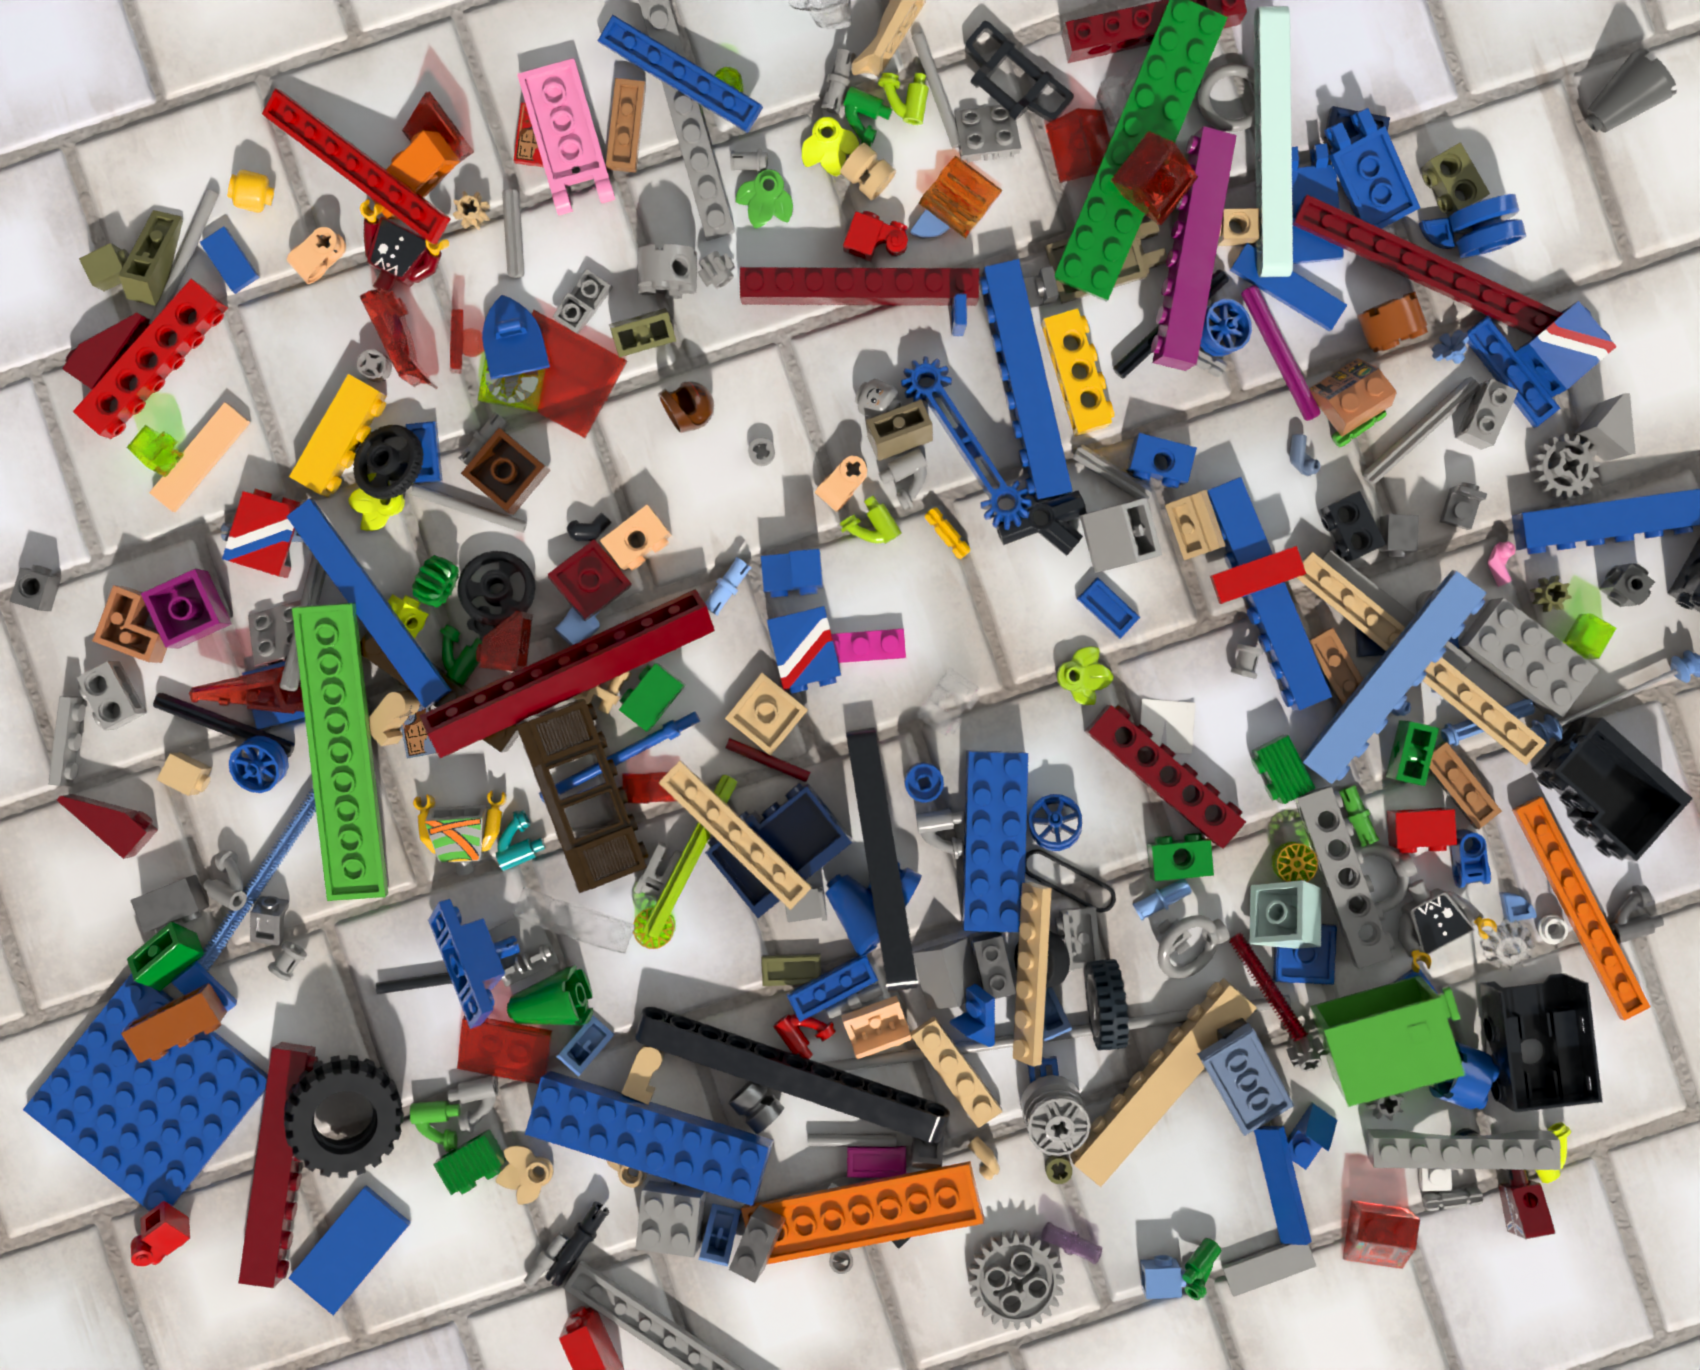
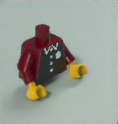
M369 199L360 205V212L365 217L363 237L367 263L380 272L373 284L375 289L389 295L396 280L411 287L414 283H419L435 274L442 256L441 250L449 246L447 239L440 241L439 244L430 243L425 238L382 216L379 220L376 216L383 211V206L379 203L374 205V211L369 207Z

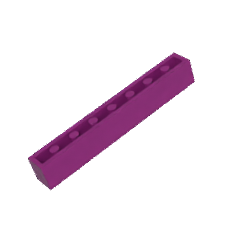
M1203 126L1195 135H1191L1188 140L1186 153H1189L1188 163L1183 168L1185 170L1182 171L1181 179L1186 171L1190 177L1186 182L1183 181V192L1180 193L1176 203V209L1179 210L1178 220L1175 221L1171 232L1174 243L1166 260V266L1169 267L1168 277L1165 278L1161 288V295H1164L1163 305L1159 308L1156 317V323L1159 324L1158 333L1151 345V352L1154 353L1152 363L1182 371H1187L1197 365L1237 135Z

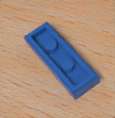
M857 956L788 992L786 996L797 1019L801 1022L875 983L878 979L867 956L862 958Z

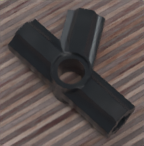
M1079 490L1027 509L1029 517L1023 518L1019 516L1021 520V526L1019 527L1013 521H1010V529L1005 530L1004 522L1001 521L996 528L1003 546L1039 533L1067 556L1083 537L1067 522L1079 518L1080 515L1087 514L1086 506ZM1041 510L1047 514L1048 522L1046 525L1040 526L1034 522L1033 514L1035 511Z

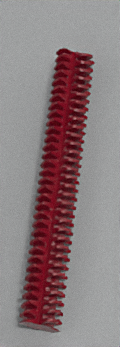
M1240 932L1229 938V943H1233L1231 946H1235L1233 950L1237 949L1235 953L1239 952L1237 956L1241 955L1239 959L1243 958L1241 962L1245 961L1243 965H1247L1245 968H1249L1248 972L1251 971L1249 975L1253 974L1251 978L1255 977L1253 980L1257 981L1255 984H1260L1258 988L1262 987L1260 991L1264 990L1262 994L1266 993L1264 997L1268 996L1266 1000L1270 999L1268 1004L1272 1003L1270 1007L1274 1006L1272 1010L1276 1009L1274 1012H1278L1276 1016H1281L1278 1019H1283L1281 1023L1285 1022L1283 1026L1287 1025L1285 1029L1289 1028L1287 1032L1291 1031L1289 1034L1293 1035L1291 1039L1295 1038L1293 1041H1297L1307 1036L1309 1033H1306V1029L1304 1030V1026H1302L1296 1014L1293 1013L1292 1008L1289 1007L1290 1004H1287L1288 1001H1285V997L1283 998V994H1281L1275 982L1272 981L1271 976L1268 975L1269 972H1266L1267 969H1264L1262 962L1260 963V959H1258L1252 947L1249 946L1250 944L1247 943L1248 940H1245L1246 937H1243L1244 934Z

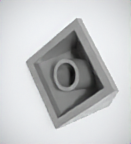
M1630 393L1621 394L1598 403L1573 434V436H1580L1581 443L1589 441L1590 446L1588 448L1591 451L1597 450L1596 455L1603 461H1611L1636 453Z
M969 937L913 952L916 970L928 1010L959 1007L966 1003V988L977 984L983 989Z

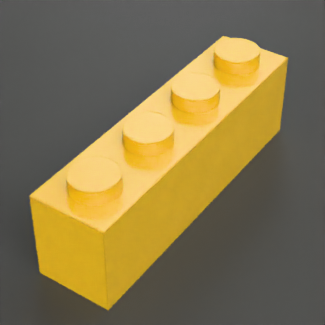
M348 374L289 477L319 495L329 498L330 494H334L341 485L342 479L340 477L345 468L348 469L356 458L355 451L357 447L370 434L372 421L375 417H379L386 406L384 400L387 396Z

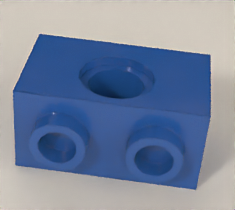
M1138 433L1133 441L1126 471L1132 472V477L1139 480L1150 481L1152 477L1162 480L1161 485L1179 488V485H1184L1189 481L1197 447ZM1155 455H1162L1166 458V469L1161 470L1154 465Z

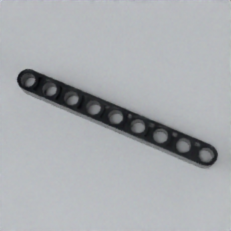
M875 727L846 732L888 993L919 988Z

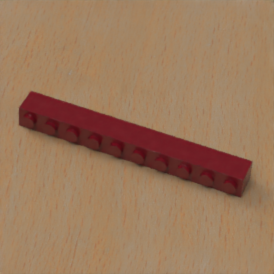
M696 589L419 715L425 731L439 758H443L714 632L715 629L707 605Z

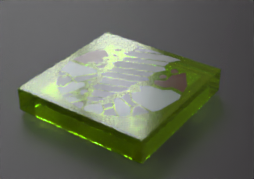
M485 356L477 400L489 404L538 412L546 368L491 380Z

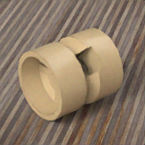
M862 143L845 161L840 173L852 184L859 183V190L872 201L888 186L896 174V169L884 159L877 160L878 153L866 143Z

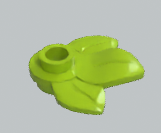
M1085 647L1077 650L1071 661L1063 663L1057 671L1059 685L1063 689L1070 691L1074 700L1082 705H1095V691L1108 687L1114 679L1107 667L1098 664L1100 649L1097 647ZM1071 671H1074L1076 674L1074 681H1071L1069 678Z

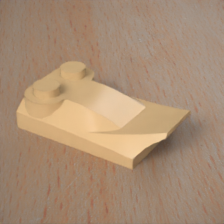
M889 0V4L881 18L877 36L852 62V74L854 76L870 73L880 78L925 5L926 0Z

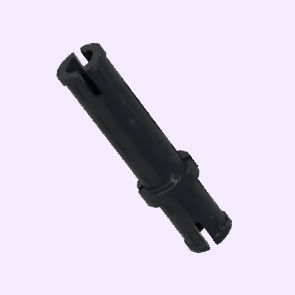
M594 1202L583 1221L578 1222L574 1227L575 1233L545 1275L548 1281L555 1277L551 1284L558 1287L562 1285L563 1280L587 1244L596 1238L597 1229L610 1213L606 1207L603 1211L600 1210L603 1204Z

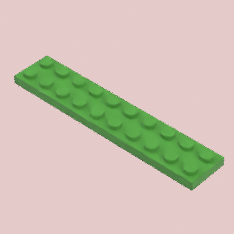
M342 603L293 607L292 614L327 901L386 897L389 893L356 604Z

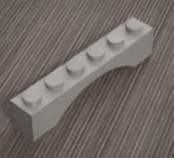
M1368 1129V1159L1374 1168L1561 1170L1560 1139L1551 1131L1519 1130L1496 1135L1453 1136L1417 1133L1399 1129Z

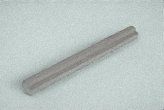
M1473 377L1466 378L1368 467L1362 474L1363 478L1371 485L1377 483L1480 389L1479 383Z
M313 554L300 606L319 604L326 571ZM293 630L280 682V688L287 691L297 690L300 681L295 630Z

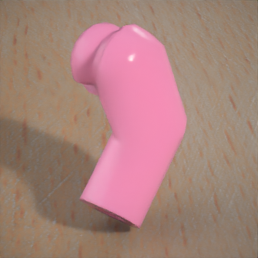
M1509 541L1496 544L1487 562L1498 587L1512 581L1505 565L1509 557L1515 554L1516 550L1514 544Z

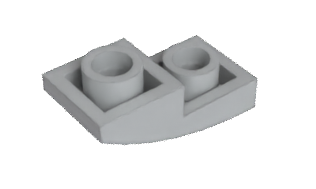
M586 269L571 294L569 292L566 294L552 318L578 334L598 310L613 286Z

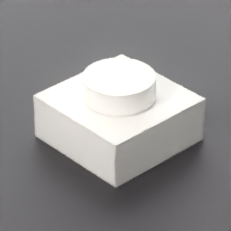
M1418 1168L1419 1188L1422 1191L1452 1190V1169Z

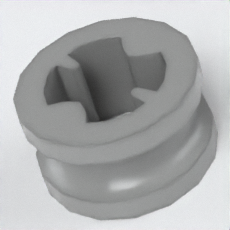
M757 438L749 445V457L754 464L766 466L773 461L775 450L771 441L766 438ZM761 444L766 445V450L770 453L767 458L763 456L762 460L757 459V453L754 451L755 447L758 446L760 448Z

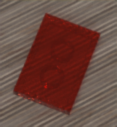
M464 1015L457 1069L539 1084L541 1077L547 1073L553 1030L487 1018L482 1025L470 1029Z

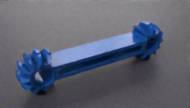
M926 356L923 357V364L921 365L913 359L911 362L913 369L905 368L903 372L907 378L901 380L902 387L907 388L904 392L905 397H914L913 402L919 400L927 402L990 499L980 503L981 509L987 510L984 513V519L989 520L995 517L992 526L997 528L1002 521L1004 522L1005 530L1010 529V521H1013L1017 527L1021 526L1019 516L1028 518L1029 511L1025 508L1032 505V500L1025 498L1028 495V489L1023 488L1017 491L1020 482L1017 480L1013 482L1011 487L1006 485L943 388L952 384V378L946 376L949 373L948 367H940L939 359H935L932 364H929L928 357ZM930 377L934 380V383L930 387H922L919 385V381L922 378ZM935 398L941 399L958 425L957 428L952 427L935 401ZM979 457L998 486L997 489L991 487L974 461L975 458ZM1003 498H1009L1015 505L1010 510H1002L999 508L998 502Z

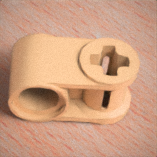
M320 227L314 230L300 245L295 247L288 254L286 260L307 284H311L320 279L326 270L343 256L346 251V242L343 237L330 228ZM327 240H329V243L331 244L330 247H328V245L326 244Z
M858 456L846 457L816 489L815 494L836 512L847 503L854 494V491L865 480L867 467L863 459ZM858 463L860 465L858 469L861 474L858 477L854 474L851 477L847 476L849 473L847 466L849 464L855 466Z

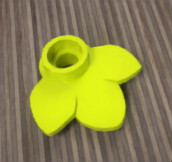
M820 118L813 126L812 136L803 143V164L805 167H811L820 162L826 172L837 177L841 174L840 170L846 161V155H851L859 146L858 139L852 131L842 129L839 122L834 118ZM824 129H830L833 132L828 138L824 137L821 133Z
M377 473L367 475L370 482L375 478ZM359 488L351 493L348 503L352 509L363 513L360 529L363 531H374L384 527L389 516H394L403 510L405 505L403 495L391 498L390 503L386 505L387 499L374 498Z

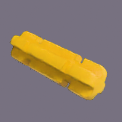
M937 507L932 508L925 514V519L931 526L934 525V530L948 547H952L954 555L958 559H962L970 552V547L965 541L962 542L960 540L961 536L950 522L942 518L943 514Z

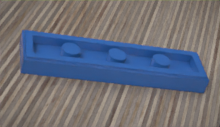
M1248 243L1243 247L1230 269L1231 272L1257 286L1265 293L1329 332L1334 328L1347 307L1346 303L1294 271L1288 277H1259L1257 273V249Z
M1489 316L1483 318L1467 331L1469 336L1467 344L1496 381L1518 390L1514 404L1533 428L1538 427L1561 409L1514 353L1515 349Z
M1260 1126L1254 1130L1281 1244L1308 1245L1312 1241L1284 1126Z

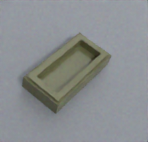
M821 953L762 955L761 957L762 986L804 985L821 976Z

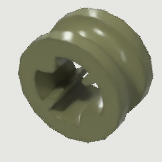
M1052 1155L1045 1163V1172L1051 1182L1064 1184L1072 1176V1166L1065 1156ZM1057 1163V1166H1059V1163H1063L1065 1170L1063 1175H1060L1059 1172L1058 1176L1054 1175L1052 1166Z

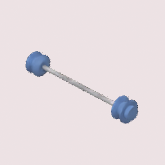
M1686 650L1683 652V659L1678 656L1671 658V671L1564 720L1558 721L1553 716L1546 714L1544 715L1543 723L1535 719L1532 721V728L1530 729L1547 742L1544 746L1548 747L1550 745L1549 739L1562 740V727L1672 676H1675L1684 683L1690 682L1691 674L1695 677H1700V655Z

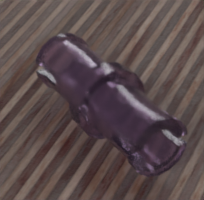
M1047 1222L1043 1228L1041 1239L1064 1249L1065 1254H1075L1090 1261L1092 1264H1096L1099 1261L1102 1247L1081 1238L1078 1232H1068L1050 1222Z

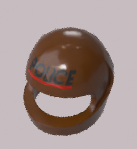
M693 381L682 382L676 391L669 392L664 388L658 394L668 417L680 433L704 427L714 413L713 397L710 391L700 383Z

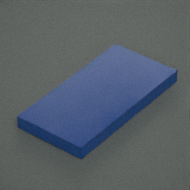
M366 1185L289 1276V1279L334 1316L411 1222Z

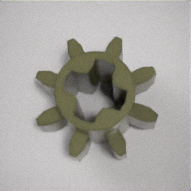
M1558 575L1551 576L1549 581L1545 577L1539 578L1538 583L1540 585L1530 590L1534 593L1535 597L1532 604L1543 605V612H1551L1553 607L1556 610H1563L1564 605L1562 603L1566 599L1572 598V596L1568 595L1567 590L1570 584L1560 583ZM1548 590H1550V592L1554 594L1553 598L1552 595L1548 594Z

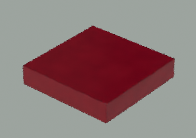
M595 539L548 573L550 581L584 621L590 619L632 586V583Z

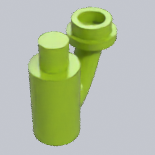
M882 73L881 78L878 80V85L884 88L894 112L903 118V121L907 124L922 125L929 89L925 85L926 75L923 73L914 74L913 83L908 84L906 102L903 103L895 90L900 88L899 76L893 73Z
M874 495L866 499L864 503L869 509L866 515L876 531L867 530L857 525L861 520L857 519L855 515L839 523L842 527V533L848 531L870 543L886 544L902 534L885 504L879 505Z

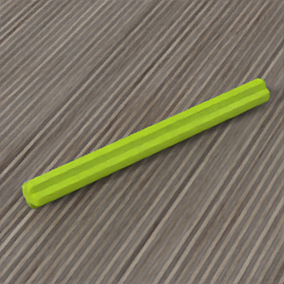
M722 775L714 793L727 804L737 785V781L728 775ZM699 821L643 928V932L651 937H659L711 836V833Z

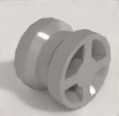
M376 349L363 351L357 359L358 371L362 376L373 382L385 381L392 372V364L389 358Z

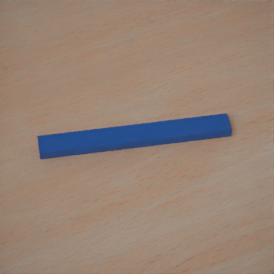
M309 498L287 515V519L347 602L356 604L357 616L422 706L428 709L451 691L449 686L316 502Z

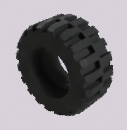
M338 1055L330 1057L331 1062L323 1064L321 1060L313 1064L314 1069L310 1072L305 1070L299 1076V1082L292 1085L289 1091V1098L285 1101L284 1129L288 1146L292 1147L293 1155L298 1161L303 1160L307 1169L313 1172L317 1168L320 1170L321 1176L330 1177L331 1173L335 1172L338 1173L339 1178H348V1172L356 1170L357 1176L366 1173V1166L372 1164L375 1168L382 1163L381 1156L383 1154L389 1155L394 1149L393 1142L394 1140H399L402 1132L400 1125L403 1123L404 1113L397 1086L394 1080L389 1078L388 1072L383 1067L377 1068L374 1061L367 1058L364 1061H360L358 1056L348 1055V1059L340 1060ZM346 1091L356 1092L365 1096L372 1105L373 1116L369 1125L360 1134L349 1139L336 1140L322 1135L317 1130L314 1123L315 1111L326 1098Z

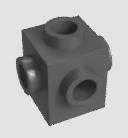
M1639 564L1617 565L1607 573L1605 581L1599 590L1619 607L1635 606L1647 600L1651 594L1649 589L1655 581L1647 576L1649 572Z

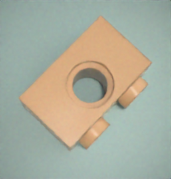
M646 505L600 541L621 569L627 570L630 568L633 571L646 561L644 556L653 550L657 553L668 545L669 541L667 538L671 536V533L652 508ZM642 532L645 535L644 545L640 548H633L631 545L632 535Z

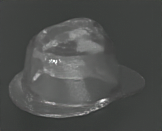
M788 0L792 8L809 11L814 22L820 28H848L852 23L851 0Z

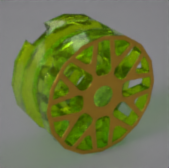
M1289 841L1275 849L1271 865L1274 873L1286 882L1301 880L1308 882L1317 872L1318 860L1310 847L1299 842Z
M655 905L644 908L636 916L633 923L635 939L641 946L648 949H658L665 946L671 940L676 930V920L671 913L658 938L651 937L643 932V928Z

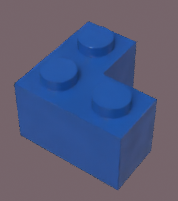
M820 549L789 551V554L761 556L763 591L770 593L771 598L787 597L788 591L799 590L800 595L818 594L817 589L823 588Z

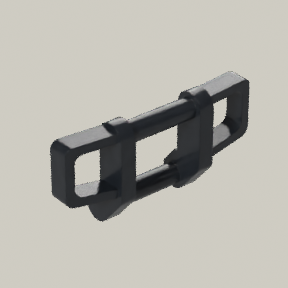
M983 21L966 41L965 51L980 67L970 83L976 88L981 87L1008 110V115L1015 121L1027 110H1030L1046 121L1054 123L1072 103L1074 94L1054 79L1050 72L1042 71L1015 48L1016 44L1010 38L1007 39L990 22ZM985 32L989 33L1002 45L988 62L973 47V44ZM1007 57L1036 81L1035 85L1018 102L989 79ZM1048 85L1065 98V101L1053 113L1034 103Z

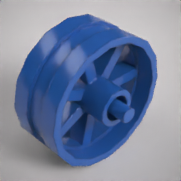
M1222 299L1207 306L1200 343L1203 350L1213 356L1223 357L1242 349L1249 342L1252 333L1251 319L1246 309L1232 299ZM1214 308H1220L1219 317L1213 311ZM1209 319L1214 323L1209 326ZM1231 336L1236 337L1235 344H1233ZM1222 338L1226 347L1219 344Z
M265 736L248 738L231 753L228 761L229 772L234 781L241 788L252 793L270 791L286 776L289 768L288 757L284 749L275 740ZM253 748L260 749L258 755ZM243 749L249 758L242 757ZM274 764L276 771L270 768L269 765ZM265 774L272 778L274 781H266Z
M1050 794L1040 798L1034 803L1029 813V830L1034 841L1040 847L1049 851H1062L1074 845L1082 833V814L1079 806L1071 798L1060 794ZM1059 804L1057 811L1051 812L1047 805ZM1064 805L1071 808L1074 812L1066 816L1061 814ZM1042 808L1047 814L1048 819L1035 818V815ZM1076 818L1078 819L1076 830L1063 824ZM1034 824L1048 825V827L1038 835ZM1063 830L1072 836L1067 840L1061 841L1060 832ZM1051 832L1055 834L1056 842H1049L1044 838Z

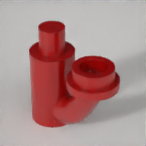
M795 1014L785 1015L772 1026L792 1054L796 1055L798 1053L799 1056L810 1059L813 1053L807 1047L810 1042L800 1030V1026L816 1030L815 1037L820 1038L822 1042L836 1032L833 1022L826 1024L813 1017L800 1022Z

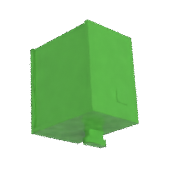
M1418 975L1310 1006L1321 1043L1327 1055L1326 1059L1332 1078L1336 1082L1348 1107L1465 1075L1447 1019L1451 1018L1452 1021L1460 1019L1450 986L1442 988V993L1437 994Z

